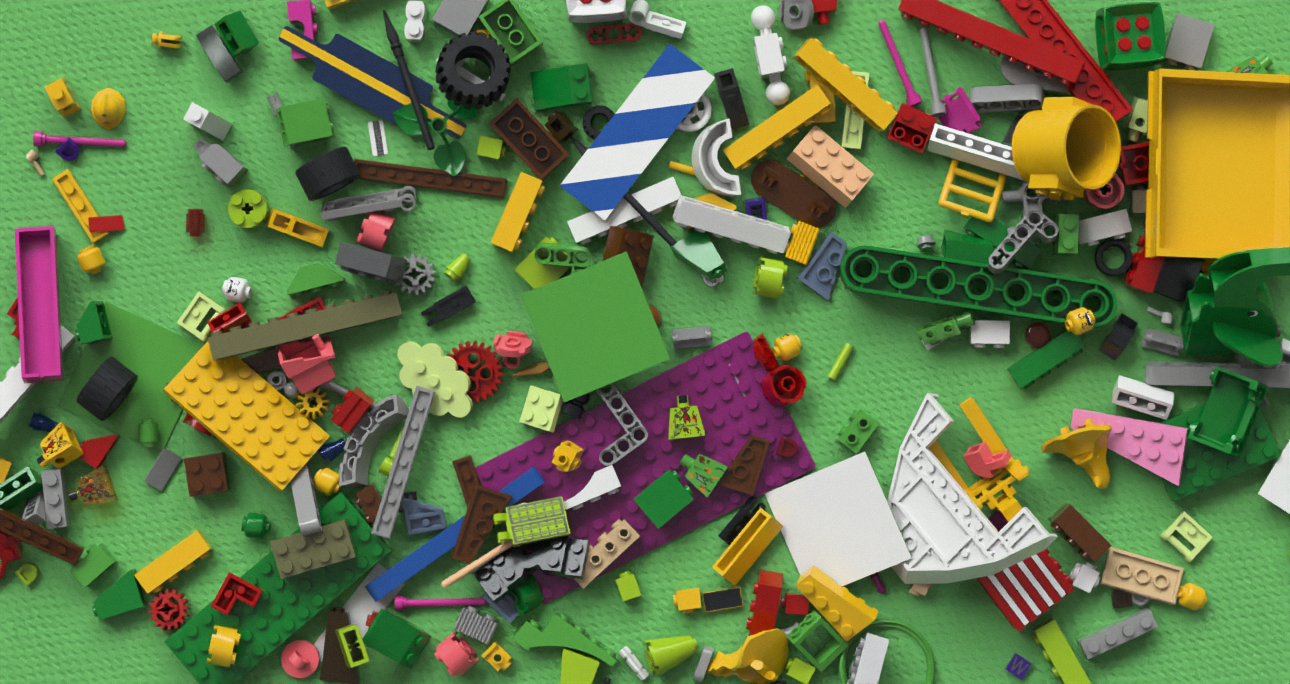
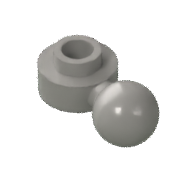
M274 371L269 374L267 382L277 391L285 390V394L289 398H295L299 395L300 391L295 383L288 384L282 372ZM275 378H280V381L277 384L273 383V380Z

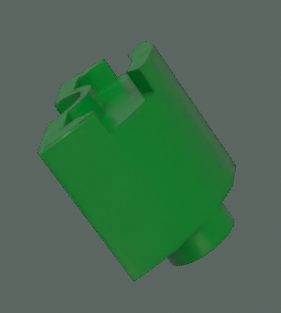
M528 574L526 581L509 593L516 599L514 605L519 616L536 609L544 601V595L540 591L533 574Z

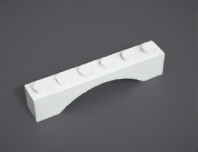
M613 465L594 472L591 480L583 490L574 497L564 501L565 510L572 507L574 511L583 507V502L590 500L592 503L602 499L600 495L606 492L608 495L618 492V487H621Z

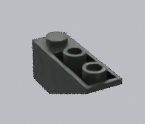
M733 68L715 73V81L727 119H730L731 130L749 125Z

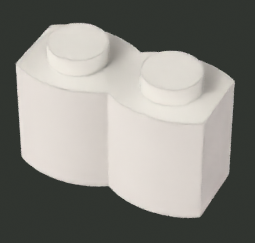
M408 1L406 5V17L408 20L404 29L405 36L408 42H422L425 37V27L423 24L426 18L425 5L422 1Z

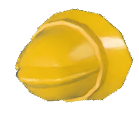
M106 88L99 91L92 99L91 113L97 124L107 130L118 126L125 115V99L118 91Z

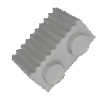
M470 605L468 608L463 607L454 629L488 645L498 626L496 617L487 613L485 616L478 613L479 609Z

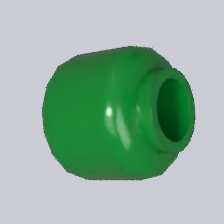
M249 513L247 517H243L241 531L244 532L246 537L262 539L265 533L269 534L271 522H267V517L264 514Z

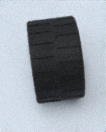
M340 147L322 154L302 165L295 172L309 201H315L337 192L361 176L347 147Z
M110 357L100 365L86 382L77 397V403L100 421H104L121 405L134 387L138 376L117 359Z

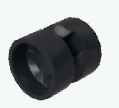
M584 394L565 403L563 401L560 411L581 419L585 410L583 405L588 403L591 394Z

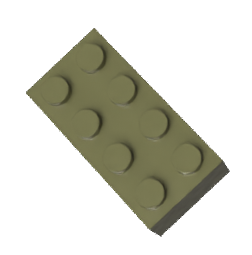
M347 519L322 526V531L302 536L300 532L270 541L281 579L358 556Z

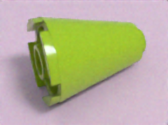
M690 635L647 639L642 643L643 646L646 645L647 647L644 655L651 672H656L653 675L654 677L661 676L694 655L696 649H698L696 639Z

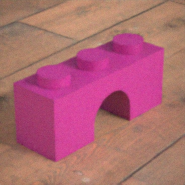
M311 0L288 1L289 22L302 23L305 27L303 35L315 41V35H318L317 23H314L313 16H316L315 4H312ZM291 48L294 61L311 59Z

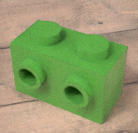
M862 409L858 412L855 410L849 417L851 421L847 427L843 425L837 433L839 436L837 440L855 454L858 453L880 424Z

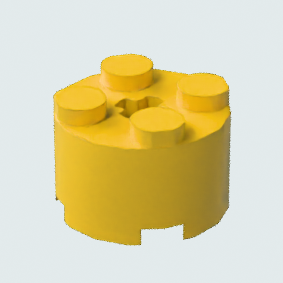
M214 625V630L217 631V634H212L208 652L212 654L211 659L207 658L206 663L230 668V664L234 665L237 654L233 652L234 645H239L241 634L237 633L238 629Z

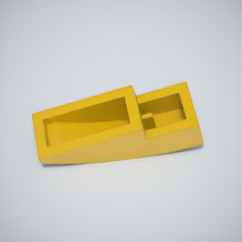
M271 208L265 224L269 228L323 247L329 231L327 228Z

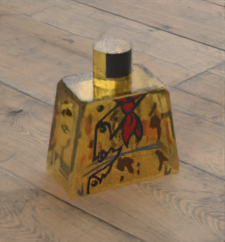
M107 466L99 467L77 479L76 484L78 488L68 491L71 502L82 499L84 506L118 500Z

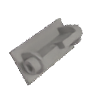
M710 326L672 330L674 349L712 345Z
M1146 328L1141 346L1179 356V352L1183 348V338Z

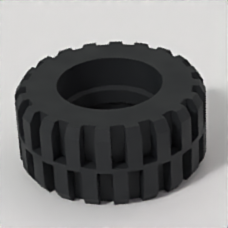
M470 32V35L462 33L459 34L458 39L456 37L450 39L449 44L446 43L442 48V52H440L435 71L437 73L435 77L436 83L439 84L440 92L446 93L445 98L448 101L454 100V105L458 107L460 104L465 105L464 109H470L471 106H475V109H481L482 105L488 107L492 105L493 101L497 102L507 87L511 71L510 58L508 53L504 54L505 48L502 44L498 46L496 44L497 40L493 37L488 39L487 34L482 33L479 36L476 35V32ZM465 58L481 60L488 66L491 77L480 84L468 83L457 74L455 69L456 63Z

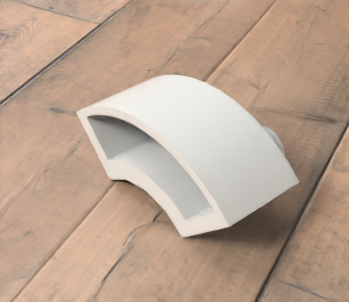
M1127 209L1079 221V244L1087 243L1088 246L1099 244L1100 239L1114 236L1115 240L1126 237L1125 233L1132 231Z

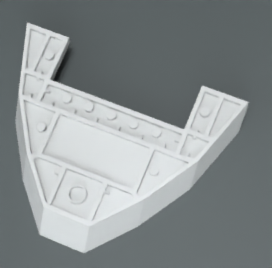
M932 393L926 394L900 446L888 496V504L912 556L909 560L891 566L905 584L952 583L994 575L1044 551L1058 536L1056 534H1049L1027 507H1023L998 532L930 451L929 447L954 422L937 402L938 394Z

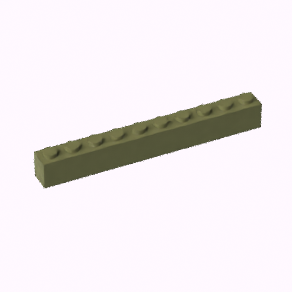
M391 290L380 293L381 296L374 298L373 295L361 297L362 300L354 302V299L343 301V305L336 306L335 303L324 306V310L317 311L316 308L305 310L306 314L298 316V313L286 315L287 318L279 320V317L268 319V323L261 325L260 321L248 324L249 327L241 329V326L230 328V332L222 333V330L210 333L211 337L207 338L212 359L216 361L312 338L316 334L320 336L399 317L402 315L397 292L392 293Z

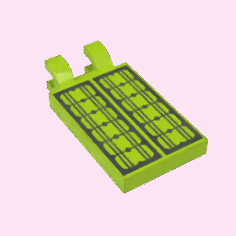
M563 497L506 507V513H497L493 517L495 525L506 523L507 532L497 533L498 544L512 541L513 546L570 535Z

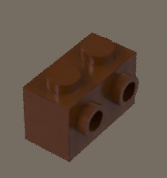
M371 484L356 493L357 498H355V501L360 509H365L367 513L365 518L368 523L374 525L382 496L375 484Z

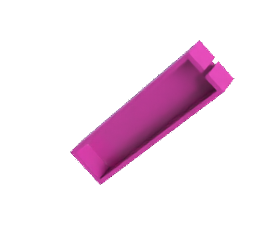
M54 226L15 229L21 378L25 384L42 382V378L46 382L64 381L57 233Z

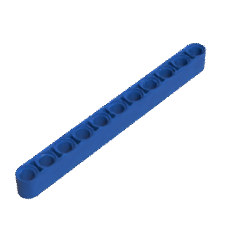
M535 466L500 490V492L512 495L505 508L512 506L546 482ZM464 516L367 584L365 588L373 600L377 602L453 548L456 544Z

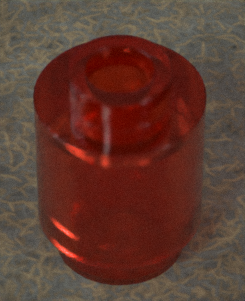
M188 209V214H186V233H190L191 237H201V233H205V214H203V209Z

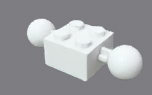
M762 5L756 7L751 14V22L755 28L760 30L761 35L753 39L760 79L769 77L770 84L766 89L767 100L773 105H783L790 97V89L786 83L781 81L780 76L787 67L786 57L781 55V50H783L782 37H778L777 33H772L771 27L775 22L774 11L770 7Z

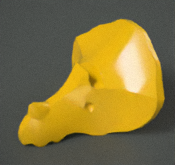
M1089 418L1084 421L1085 428L1070 431L1068 426L1061 428V435L1046 441L1040 447L1042 453H1062L1072 459L1076 465L1084 469L1097 488L1105 489L1109 485L1110 473L1106 463L1107 439L1112 430L1111 425H1095L1093 420Z
M778 628L750 635L737 651L727 655L720 651L717 652L715 658L709 662L706 673L713 674L715 677L723 676L724 678L734 675L747 683L769 684L775 682L784 671L789 653L787 636Z

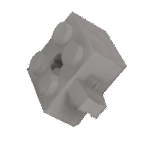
M200 138L193 146L201 155L199 157L203 161L201 165L211 173L214 171L217 174L215 178L225 186L228 184L233 187L248 170L219 144H209Z

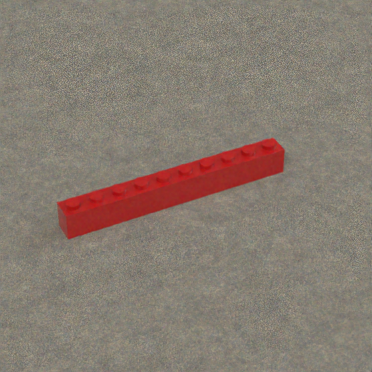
M902 0L898 8L900 13H902L901 16L908 20L914 18L919 20V24L925 27L934 26L939 33L947 35V33L953 34V38L958 41L964 42L967 40L972 42L971 45L977 49L982 50L983 47L989 49V53L999 57L1001 54L1007 57L1006 60L1013 64L1018 62L1025 64L1024 68L1033 72L1037 69L1043 72L1042 75L1049 79L1056 77L1060 79V83L1069 87L1071 84L1077 85L1085 67V62L937 0Z

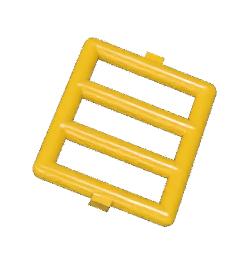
M952 158L938 205L961 213L960 216L968 218L970 216L991 223L994 220L1007 175L1000 173L998 181L957 168L960 160ZM955 175L995 188L993 197L953 185ZM949 192L989 204L988 213L986 214L947 201Z

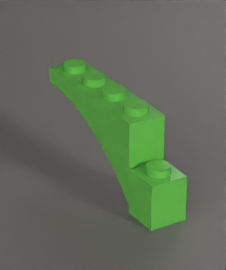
M562 612L560 615L556 613L543 631L540 629L541 625L533 619L531 621L527 619L513 637V640L527 651L530 647L562 646L589 653L612 667L617 662L616 654L609 648L604 650L599 646L601 644L599 640L593 636L591 638L584 634L586 631L577 624L573 626L569 623L571 619Z

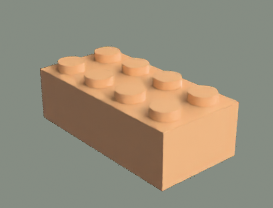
M816 125L787 158L789 162L844 208L851 203L874 175V173Z

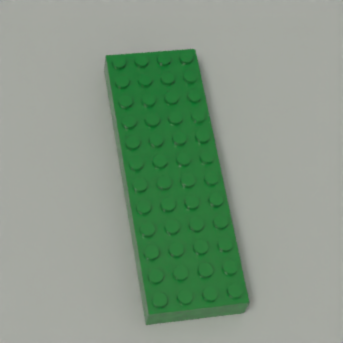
M344 492L339 493L320 509L319 516L321 526L347 519L357 557L281 579L273 551H271L240 577L264 590L255 607L237 599L227 616L212 608V601L164 641L199 684H235L392 551V548L382 537L371 534L373 526L368 523L365 516ZM299 527L296 531H294L291 535L300 533V532H301L300 527ZM214 625L238 629L237 633L241 634L239 645H234L233 652L237 654L234 665L230 664V668L206 663L207 658L211 659L212 654L208 653L212 634H217V631L214 630Z

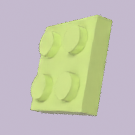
M530 385L519 422L554 433L563 403L561 394Z

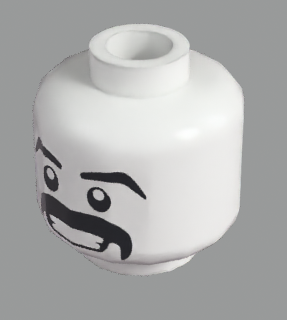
M230 277L223 284L222 294L225 295L228 301L244 303L247 298L251 297L252 287H250L247 279Z

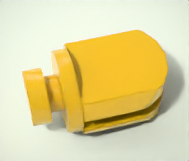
M160 31L159 36L157 33L152 35V44L156 45L158 43V48H162V46L181 48V44L166 42L163 39L182 41V36L164 34L163 31Z

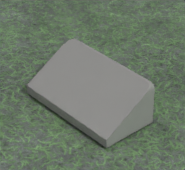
M164 448L144 482L162 491L182 458Z

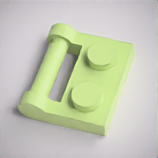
M199 291L177 323L202 341L207 342L208 335L211 333L209 325L207 324L202 332L197 330V328L211 308L215 309L216 312L210 320L225 312L226 309Z
M1184 511L1160 536L1164 541L1167 540L1185 556L1184 559L1188 562L1192 561L1212 539V536ZM1175 530L1194 546L1191 551L1172 535Z

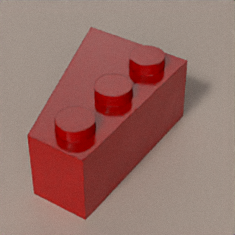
M760 570L758 583H754L753 594H755V600H751L749 612H752V617L747 619L746 629L749 630V636L774 629L782 590L783 573Z

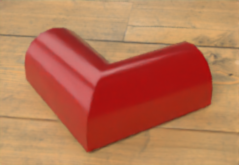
M229 572L211 607L228 616L237 599L255 607L264 590Z

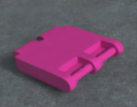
M962 87L957 88L953 94L944 96L941 102L943 104L946 103L947 114L938 117L943 126L968 134L981 127L979 122L981 118Z

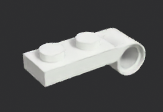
M636 0L633 3L629 14V20L633 24L671 37L682 38L686 26L685 21L649 11L650 6L644 0Z

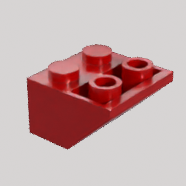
M902 103L897 111L898 114L893 120L887 139L922 154L937 118Z

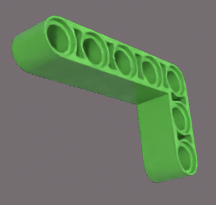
M541 243L536 247L534 253L536 261L541 264L572 266L571 274L590 267L591 252L584 246ZM541 249H545L548 251L549 255L547 257H541L538 251ZM565 251L568 257L561 259L557 253ZM584 253L587 259L581 261L577 258V254Z

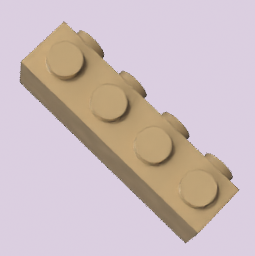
M625 518L622 521L618 519L611 525L612 530L608 534L604 532L596 539L598 543L594 547L589 546L583 579L574 578L583 589L640 537L638 532Z

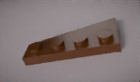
M478 484L474 485L451 558L469 564L472 562L483 541L493 528L494 514L503 512L512 495Z

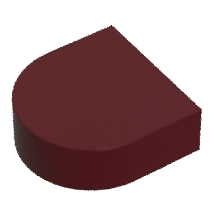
M782 436L776 454L786 458L795 456L798 451L797 443L790 438Z

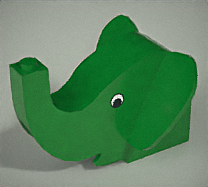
M1290 247L1254 249L1231 253L1214 261L1209 267V274L1207 276L1203 273L1197 276L1194 288L1187 291L1180 323L1185 356L1237 353L1264 367H1273L1282 361L1283 354L1275 339L1278 332V324L1272 294L1265 280L1271 277L1290 275Z

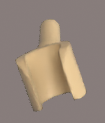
M32 149L27 153L26 158L35 166L39 175L42 176L44 172L36 161L39 154Z

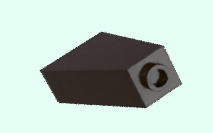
M334 607L333 610L328 611L320 680L359 684L358 666L347 667L335 632L337 629L351 625L350 614L345 612V608Z

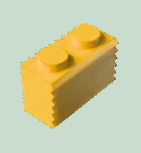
M798 221L797 225L793 223L790 234L793 236L791 241L787 242L784 253H786L785 258L807 265L820 229Z

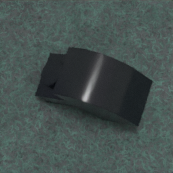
M1121 313L1099 350L1116 360L1134 335V330L1138 323Z

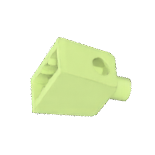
M1134 96L1131 105L1133 111L1128 115L1125 126L1130 128L1127 139L1138 142L1141 132L1147 133L1148 100ZM1137 118L1142 119L1139 125L1135 124Z

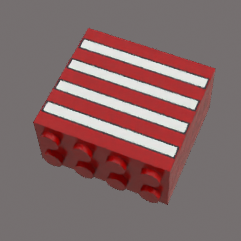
M1048 548L994 575L976 578L1004 617L1018 632L1074 590L1071 586L1073 582L1069 576L1064 574L1063 571L1060 572L1062 568L1056 559L1048 556L1050 553Z

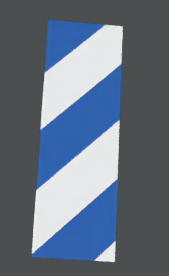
M669 43L563 180L560 187L603 220H606L715 77Z

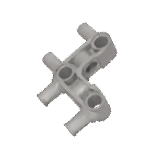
M1024 180V183L1018 190L1002 192V203L1020 202L1022 204L1023 218L1030 210L1036 209L1042 212V205L1044 203L1057 202L1061 204L1073 201L1063 198L1051 200L1048 198V195H1037L1035 190L1028 188L1029 183ZM1033 192L1036 196L1031 198L1026 193ZM1036 217L1029 219L1033 224L1039 223V219ZM1015 227L1007 228V236ZM1019 231L1017 233L1018 237L1025 238L1027 236V234L1023 231ZM1034 235L1030 241L1038 242L1041 239Z

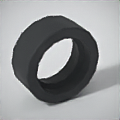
M1111 239L1103 242L1097 248L1094 261L1101 273L1108 276H1117L1129 269L1132 263V252L1125 242ZM1108 247H1118L1124 253L1123 265L1117 269H1110L1103 263L1102 255Z

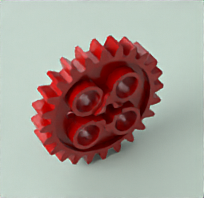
M475 340L471 346V343L466 341V347L460 343L458 344L459 350L454 347L452 348L454 354L448 353L447 356L455 359L457 366H462L467 375L472 371L471 369L477 367L483 360H486V364L469 377L470 380L476 382L477 387L475 390L469 388L467 394L472 399V402L476 398V401L479 403L481 402V396L484 400H487V393L493 396L495 394L492 389H500L497 383H503L499 376L505 375L504 372L500 371L504 365L498 364L502 358H496L495 355L497 353L495 351L490 352L491 345L484 348L485 342L478 346V342ZM472 353L478 355L479 360L477 363H473L470 360ZM484 368L490 369L491 376L489 378L483 376L482 371Z

